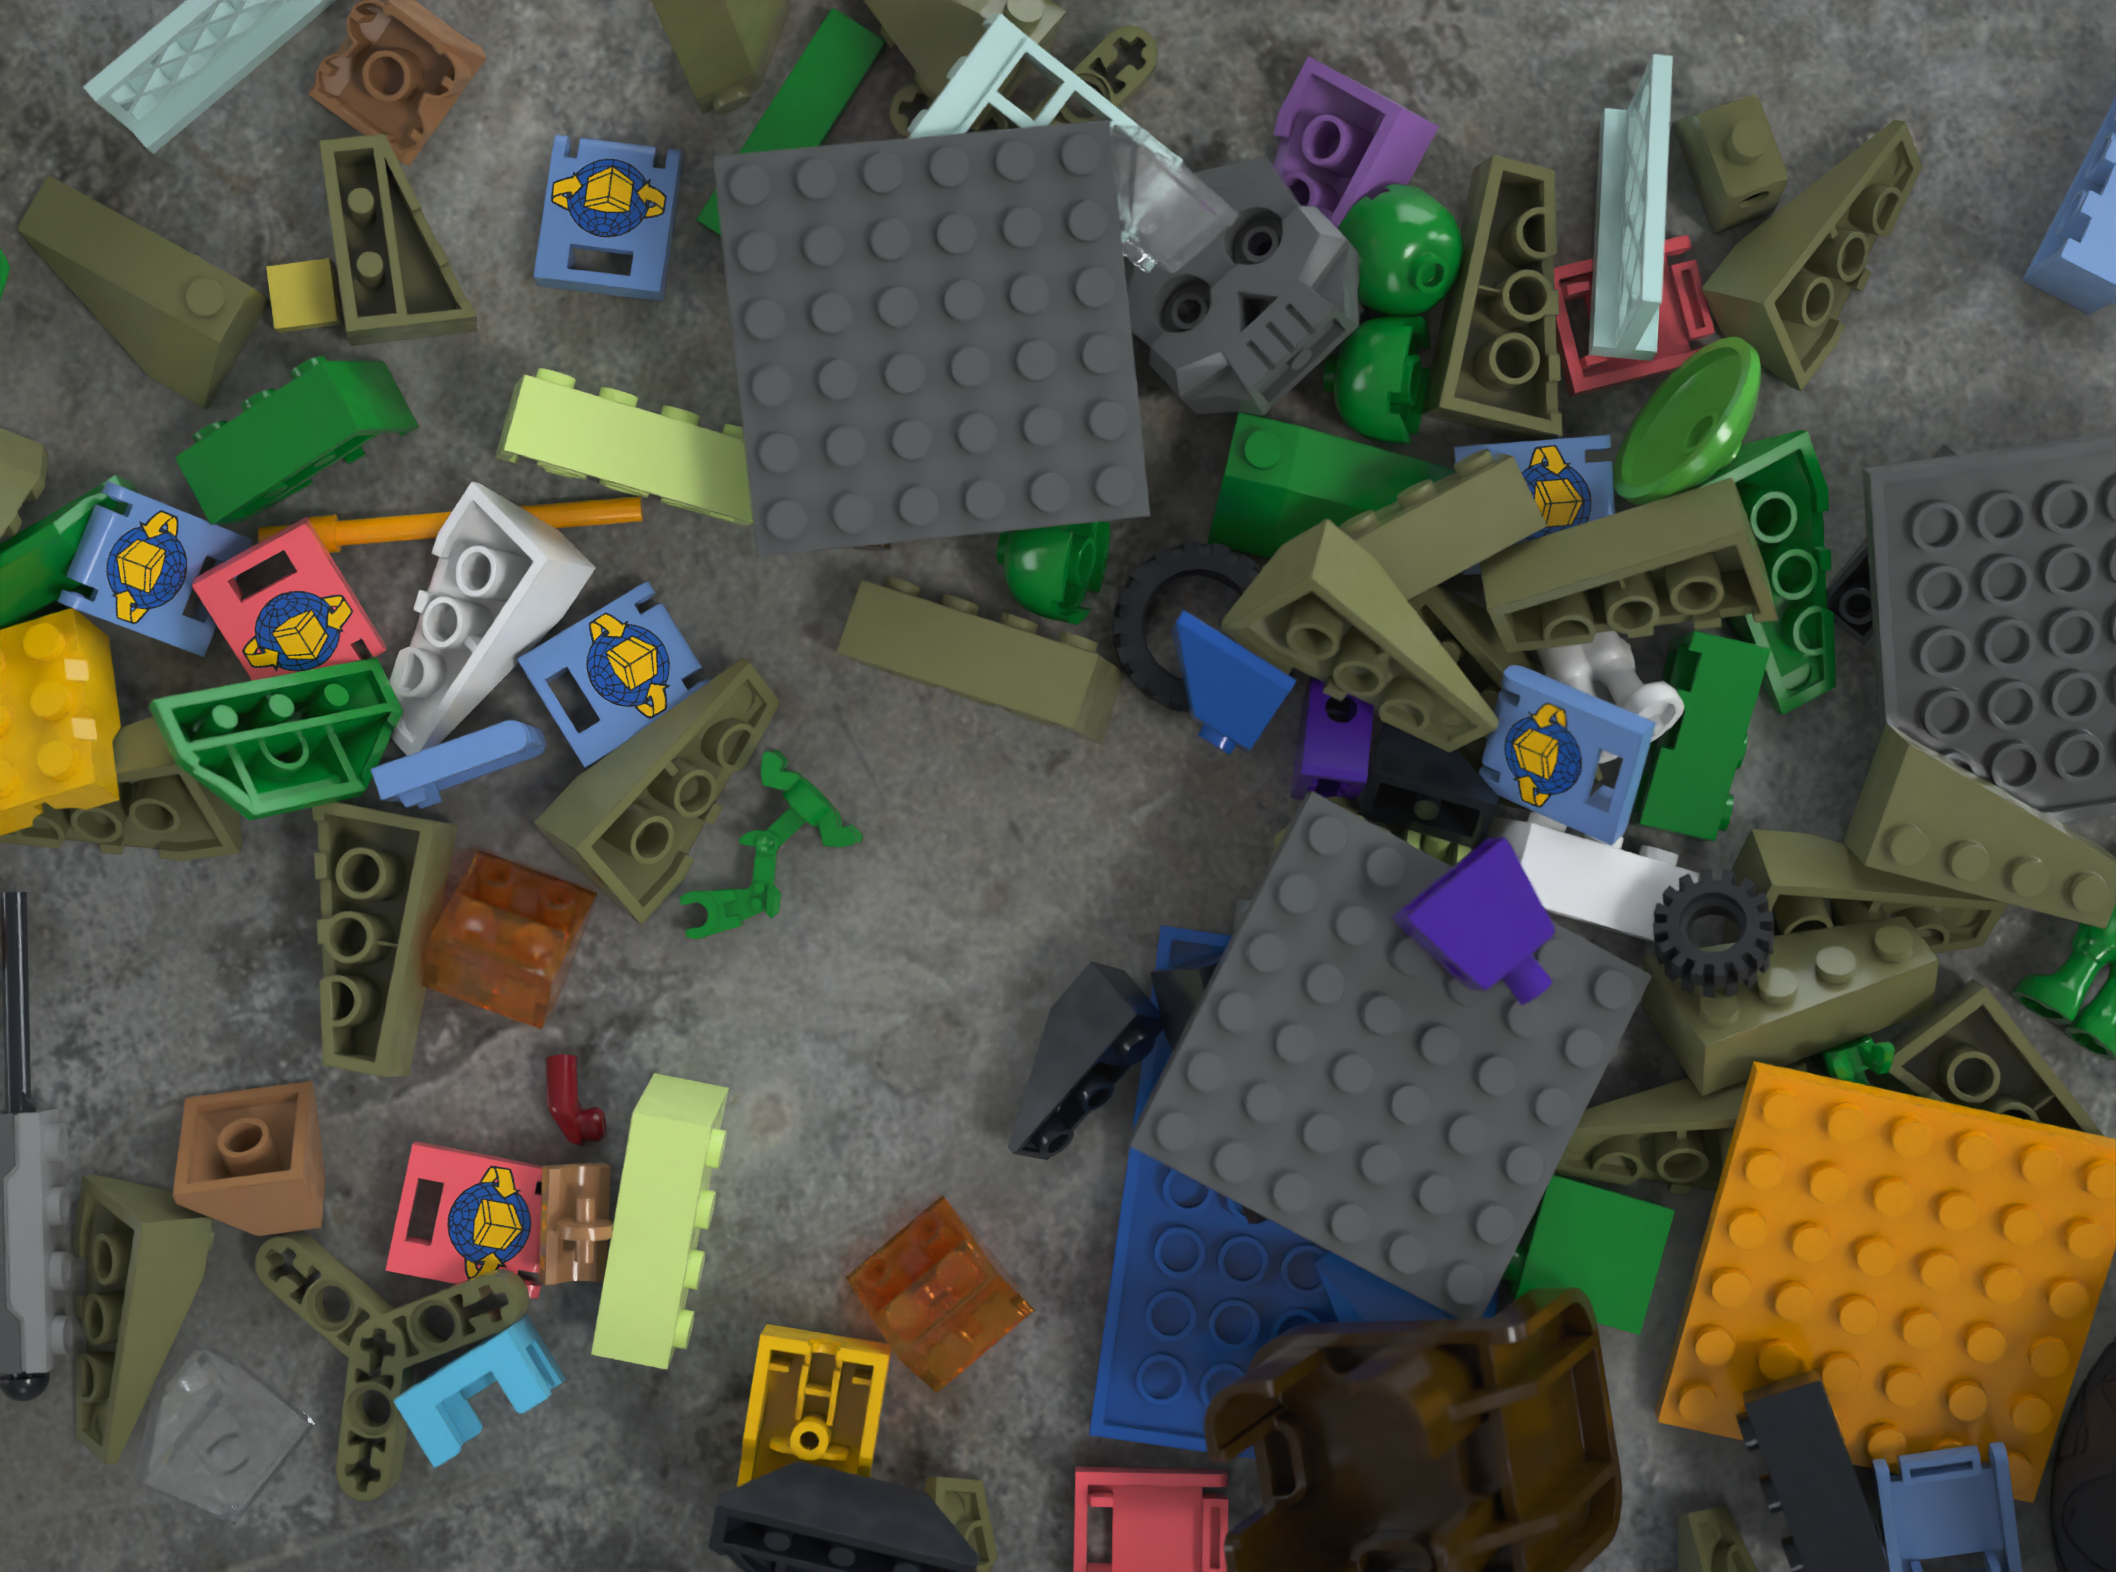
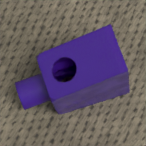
M1311 678L1303 695L1290 798L1303 800L1306 792L1313 791L1324 798L1338 796L1356 801L1367 781L1374 706L1348 693L1342 701L1322 692L1325 682ZM1327 714L1340 716L1344 723L1333 721Z
M1505 837L1486 839L1391 916L1400 928L1469 990L1485 991L1501 979L1520 1005H1524L1542 994L1553 982L1532 953L1555 934V928L1517 855Z

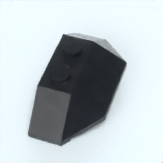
M801 1461L793 1462L719 1494L708 1548L718 1555H727L745 1572H976L979 1555L926 1491Z

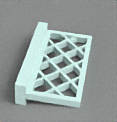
M186 0L90 80L83 88L96 103L131 130L146 149L154 154L336 0Z
M1653 54L1628 109L1605 108L1600 118L1588 355L1652 361L1657 353L1659 306L1662 303L1673 56Z

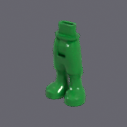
M2116 904L2106 929L2079 923L2072 941V952L2054 973L2026 975L2012 991V996L2034 1014L2054 1023L2068 1024L2064 1032L2081 1047L2099 1057L2113 1061L2116 1059ZM2109 963V974L2105 983L2092 1001L2080 1009L2097 973L2103 966Z

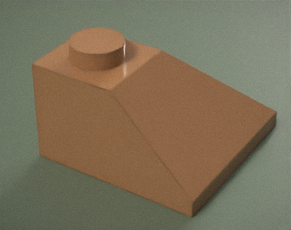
M312 1081L185 1098L172 1195L176 1204L256 1236L322 1228L326 1175L315 1089Z

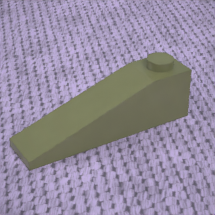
M651 0L702 114L715 110L716 114L719 115L726 114L747 104L751 100L749 93L761 88L791 9L790 0Z
M154 717L121 727L112 741L120 800L88 810L78 808L54 809L47 803H42L43 813L33 819V826L0 836V843L59 848L64 843V840L100 843L101 853L122 855L125 846L159 849L160 859L175 861L238 854L243 845L239 812L175 764Z
M1804 1058L1782 1066L1788 1069L1807 1072ZM1690 1077L1588 1108L1585 1110L1554 1174L1620 1185H1629L1640 1178L1667 1183L1669 1193L1689 1196L1693 1187L1717 1191L1748 1079L1702 1096Z

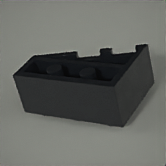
M1818 1368L1743 1392L1746 1411L1735 1414L1748 1452L1761 1449L1769 1473L1758 1476L1770 1513L1772 1515L1783 1511L1791 1531V1536L1781 1539L1791 1571L1883 1572L1890 1570L1876 1524L1873 1522L1862 1486L1854 1470Z

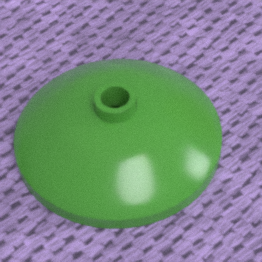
M1739 337L1719 339L1690 356L1662 382L1634 419L1616 456L1613 479L1614 488L1620 496L1634 505H1645L1671 497L1703 483L1715 472L1726 467L1735 458L1740 450L1741 441L1751 424L1761 386L1760 358L1755 348Z

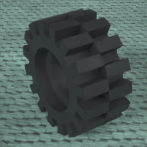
M1712 869L1700 870L1701 881L1697 883L1693 882L1688 873L1679 878L1678 891L1669 885L1662 893L1663 904L1657 903L1654 910L1653 934L1658 964H1664L1665 975L1671 982H1674L1678 977L1681 978V989L1692 994L1695 986L1699 985L1703 986V997L1715 998V987L1723 986L1727 997L1738 994L1739 982L1743 981L1747 988H1750L1757 982V970L1765 973L1770 965V954H1773L1774 919L1773 912L1769 911V901L1763 892L1755 895V883L1745 877L1740 886L1735 884V872L1724 870L1722 881L1712 880ZM1721 915L1731 919L1737 925L1740 934L1738 940L1731 948L1720 952H1706L1699 950L1690 942L1687 935L1689 927L1700 917Z

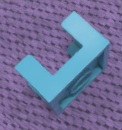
M525 1314L521 1320L505 1330L491 1335L425 1376L393 1400L435 1469L456 1456L461 1451V1446L478 1435L483 1429L481 1421L467 1400L468 1398L497 1380L518 1413H525L546 1400L551 1395L550 1389L560 1385L567 1378L529 1316Z

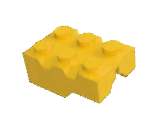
M74 608L0 630V836L33 826V819L43 813L42 803H47L54 809L78 808L88 810L120 800L112 741L120 730L121 724L110 640L107 634Z
M766 1324L759 1338L737 1486L796 1461L830 1467L839 1471L871 1478L893 1344Z

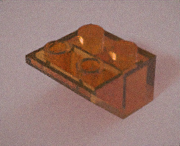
M478 849L430 935L422 986L542 1030L565 986L595 905L597 893Z
M943 1195L845 1277L898 1359L936 1393L1035 1311L1009 1272Z

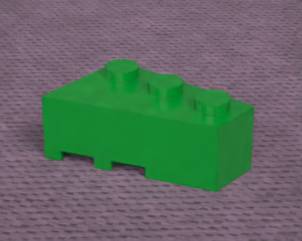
M324 356L312 358L295 367L290 372L293 380L276 391L275 388L266 389L246 399L241 404L243 413L229 422L226 420L217 421L197 431L192 436L195 444L177 455L175 459L209 523L216 525L244 522L313 485L314 483L311 479L313 476L343 457L346 463L350 465L367 456L362 445L381 433L399 432L400 436H404L419 428L385 362L327 361Z
M1692 631L1670 640L1661 681L1676 689L1684 704V709L1674 725L1650 743L1628 825L1701 842L1715 841L1718 831H1726L1734 805V796L1729 794L1735 771L1741 767L1748 742L1747 730L1771 648L1699 631Z

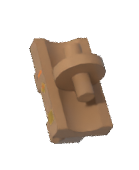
M603 1162L542 1166L539 1281L544 1285H554L570 1281H604L608 1259V1239L612 1238L614 1224L613 1221L609 1220L610 1165Z

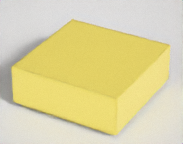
M330 258L266 267L273 323L276 331L282 333L342 324L335 266Z

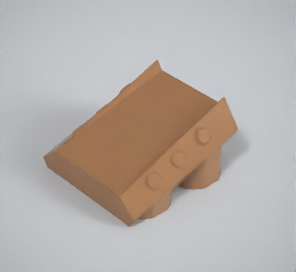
M363 0L356 3L346 19L348 36L335 54H331L322 60L315 73L316 81L308 90V95L364 136L385 134L397 160L410 166L487 57L480 45L468 40L415 0Z

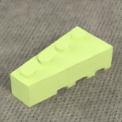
M538 368L536 377L524 375L514 386L495 454L496 459L517 464L518 457L523 456L538 461L537 466L551 474L586 480L588 475L600 479L599 484L610 490L648 498L649 494L661 497L660 502L669 506L743 526L753 524L742 427L725 424L722 433L698 426L700 416L695 413L671 406H663L661 415L636 408L638 397L606 387H601L599 396L574 389L575 378L543 368Z
M654 1073L632 1114L591 1355L667 1370L676 1348L687 1349L695 1311L686 1310L685 1305L689 1288L698 1289L704 1266L705 1251L697 1250L700 1230L709 1229L715 1204L716 1191L709 1190L713 1168H720L726 1143L727 1131L721 1130L729 1090L728 1087Z

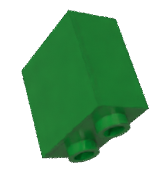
M1553 1174L1501 1278L1508 1281L1505 1291L1517 1300L1526 1292L1535 1288L1576 1287L1581 1289L1588 1297L1597 1323L1640 1335L1675 1210L1656 1201L1569 1176Z

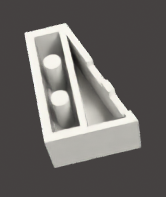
M1530 811L1527 822L1498 817L1492 818L1486 839L1505 837L1517 855L1545 910L1571 918L1574 921L1654 942V910L1657 903L1663 904L1662 893L1669 885L1678 891L1679 878L1688 873L1694 883L1698 882L1700 873L1677 867L1679 855L1666 850L1641 845L1639 855L1621 850L1624 840L1622 837L1613 845H1609L1587 834H1584V838L1565 833L1566 825L1533 811Z

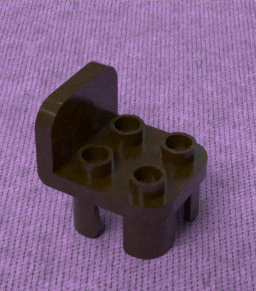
M1576 1287L1531 1289L1493 1318L1306 1323L1294 1326L1259 1349L1251 1360L1247 1373L1223 1388L1213 1397L1204 1418V1436L1207 1452L1211 1460L1231 1461L1253 1445L1263 1501L1261 1508L1227 1533L1224 1540L1227 1572H1582L1611 1544L1618 1529L1622 1508V1479L1596 1316L1588 1297L1581 1289Z

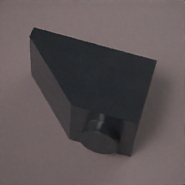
M1384 722L1357 815L1475 849L1486 839L1499 796L1457 749L1447 752Z

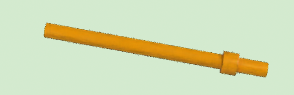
M641 496L519 506L556 529L643 522ZM451 512L338 520L337 515L334 514L310 516L309 521L328 552L338 553L341 551V546L437 538L438 532ZM292 524L259 527L258 541L261 542Z

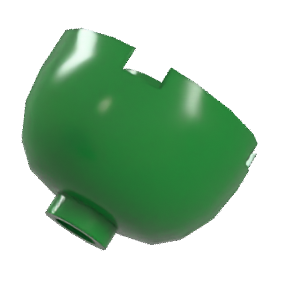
M1395 183L1385 186L1390 191L1381 193L1373 200L1365 196L1356 202L1340 223L1338 230L1359 253L1358 267L1360 279L1358 301L1370 311L1380 315H1416L1429 311L1443 301L1457 283L1464 263L1463 238L1454 216L1446 207L1416 186Z
M1378 315L1359 323V326L1342 341L1338 354H1329L1326 359L1323 375L1324 389L1326 392L1334 393L1337 412L1345 424L1365 438L1383 443L1409 445L1412 443L1409 434H1418L1423 419L1421 412L1430 375V368L1421 367V359L1418 355V348L1430 349L1428 325L1422 316Z
M1099 521L1001 532L997 544L996 557L998 563L1003 565L1004 578L1015 601L1028 612L1041 617L1074 625L1081 623L1091 611V608L1081 607L1087 590L1099 593L1104 581L1109 557L1110 522Z

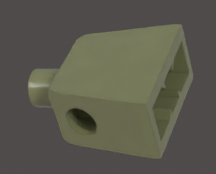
M1756 93L1731 100L1672 123L1713 235L1775 212L1788 182V175L1761 101ZM1750 196L1753 197V198L1750 199V200L1744 201L1746 198H1748V197H1750Z

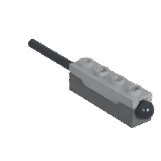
M1 892L5 1110H0V1374L10 1375L0 1377V1388L7 1397L15 1401L24 1402L39 1397L46 1390L50 1380L49 1371L66 1363V1355L72 1352L74 1345V1323L71 1316H65L64 1290H68L72 1282L73 1267L70 1253L63 1251L62 1226L67 1225L70 1218L71 1203L68 1189L61 1187L60 1161H65L68 1154L69 1138L66 1125L59 1123V1108L36 1109L35 1100L31 1095L27 892Z

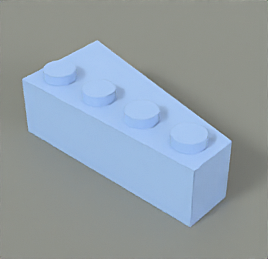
M2116 96L2022 279L2027 284L2088 315L2110 303L2116 304Z

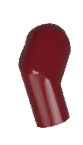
M560 1054L545 1058L547 1111L566 1139L580 1146H584L585 1141H602L606 1137L607 1132L605 1113L598 1107L583 1110L578 1099L577 1057Z

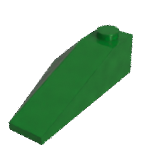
M1238 412L1233 425L1207 544H1222L1230 547V550L1234 552L1271 559L1281 545L1327 519L1339 528L1341 524L1358 514L1369 510H1374L1375 512L1398 501L1396 496L1419 482L1431 479L1435 483L1456 473V471L1452 468L1306 427Z
M1804 430L1742 444L1735 458L1726 467L1715 472L1703 483L1690 489L1693 490L1733 477L1766 567L1778 620L1754 623L1752 614L1727 618L1739 641L1771 648L1761 683L1776 712L1781 715L1836 687L1834 615L1832 611L1827 609L1826 571L1832 570L1831 549L1826 548L1824 544L1823 512L1829 511V491L1808 431Z

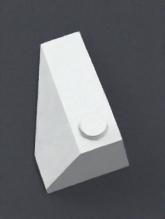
M470 483L438 532L431 553L439 556L428 591L419 590L413 610L419 612L420 616L410 646L400 650L389 681L403 709L402 716L396 728L392 731L390 738L407 756L439 745L518 664L517 659L531 651L563 618L596 569L558 529L543 522L480 483Z

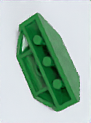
M113 475L97 487L0 544V630L72 608L58 602L62 589L69 592H77L90 599L94 588L66 577L95 504L121 515H124L128 503L115 501L102 493L106 481L139 493L133 482Z
M377 657L154 699L149 705L175 764L249 821L360 797L366 791L373 776L371 769L378 766L392 731L396 728L403 713V709Z

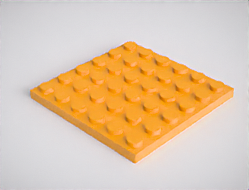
M1753 1061L1656 1403L1655 1415L1657 1422L1744 1441L1735 1415L1746 1411L1743 1392L1818 1368L1852 1464L1872 1468L1871 1460L1885 1458L1889 1471L1899 1474L1897 1456L1971 1445L1977 1446L1980 1453V1461L1984 1463L1990 1462L1988 1443L2002 1441L2009 1462L2013 1499L2034 1503L2116 1249V1139Z

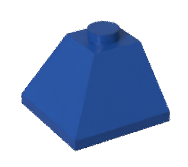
M1183 610L1171 629L1191 719L1203 725L1197 736L1227 755H1231L1235 747L1248 752L1297 680Z

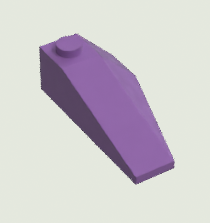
M1308 56L1277 116L1273 135L1280 139L1274 166L1301 206H1316L1338 229L1353 205L1363 197L1367 196L1373 200L1381 193L1390 191L1385 186L1395 183L1408 185L1439 126ZM1272 241L1260 244L1257 248L1256 256L1266 254L1272 247Z

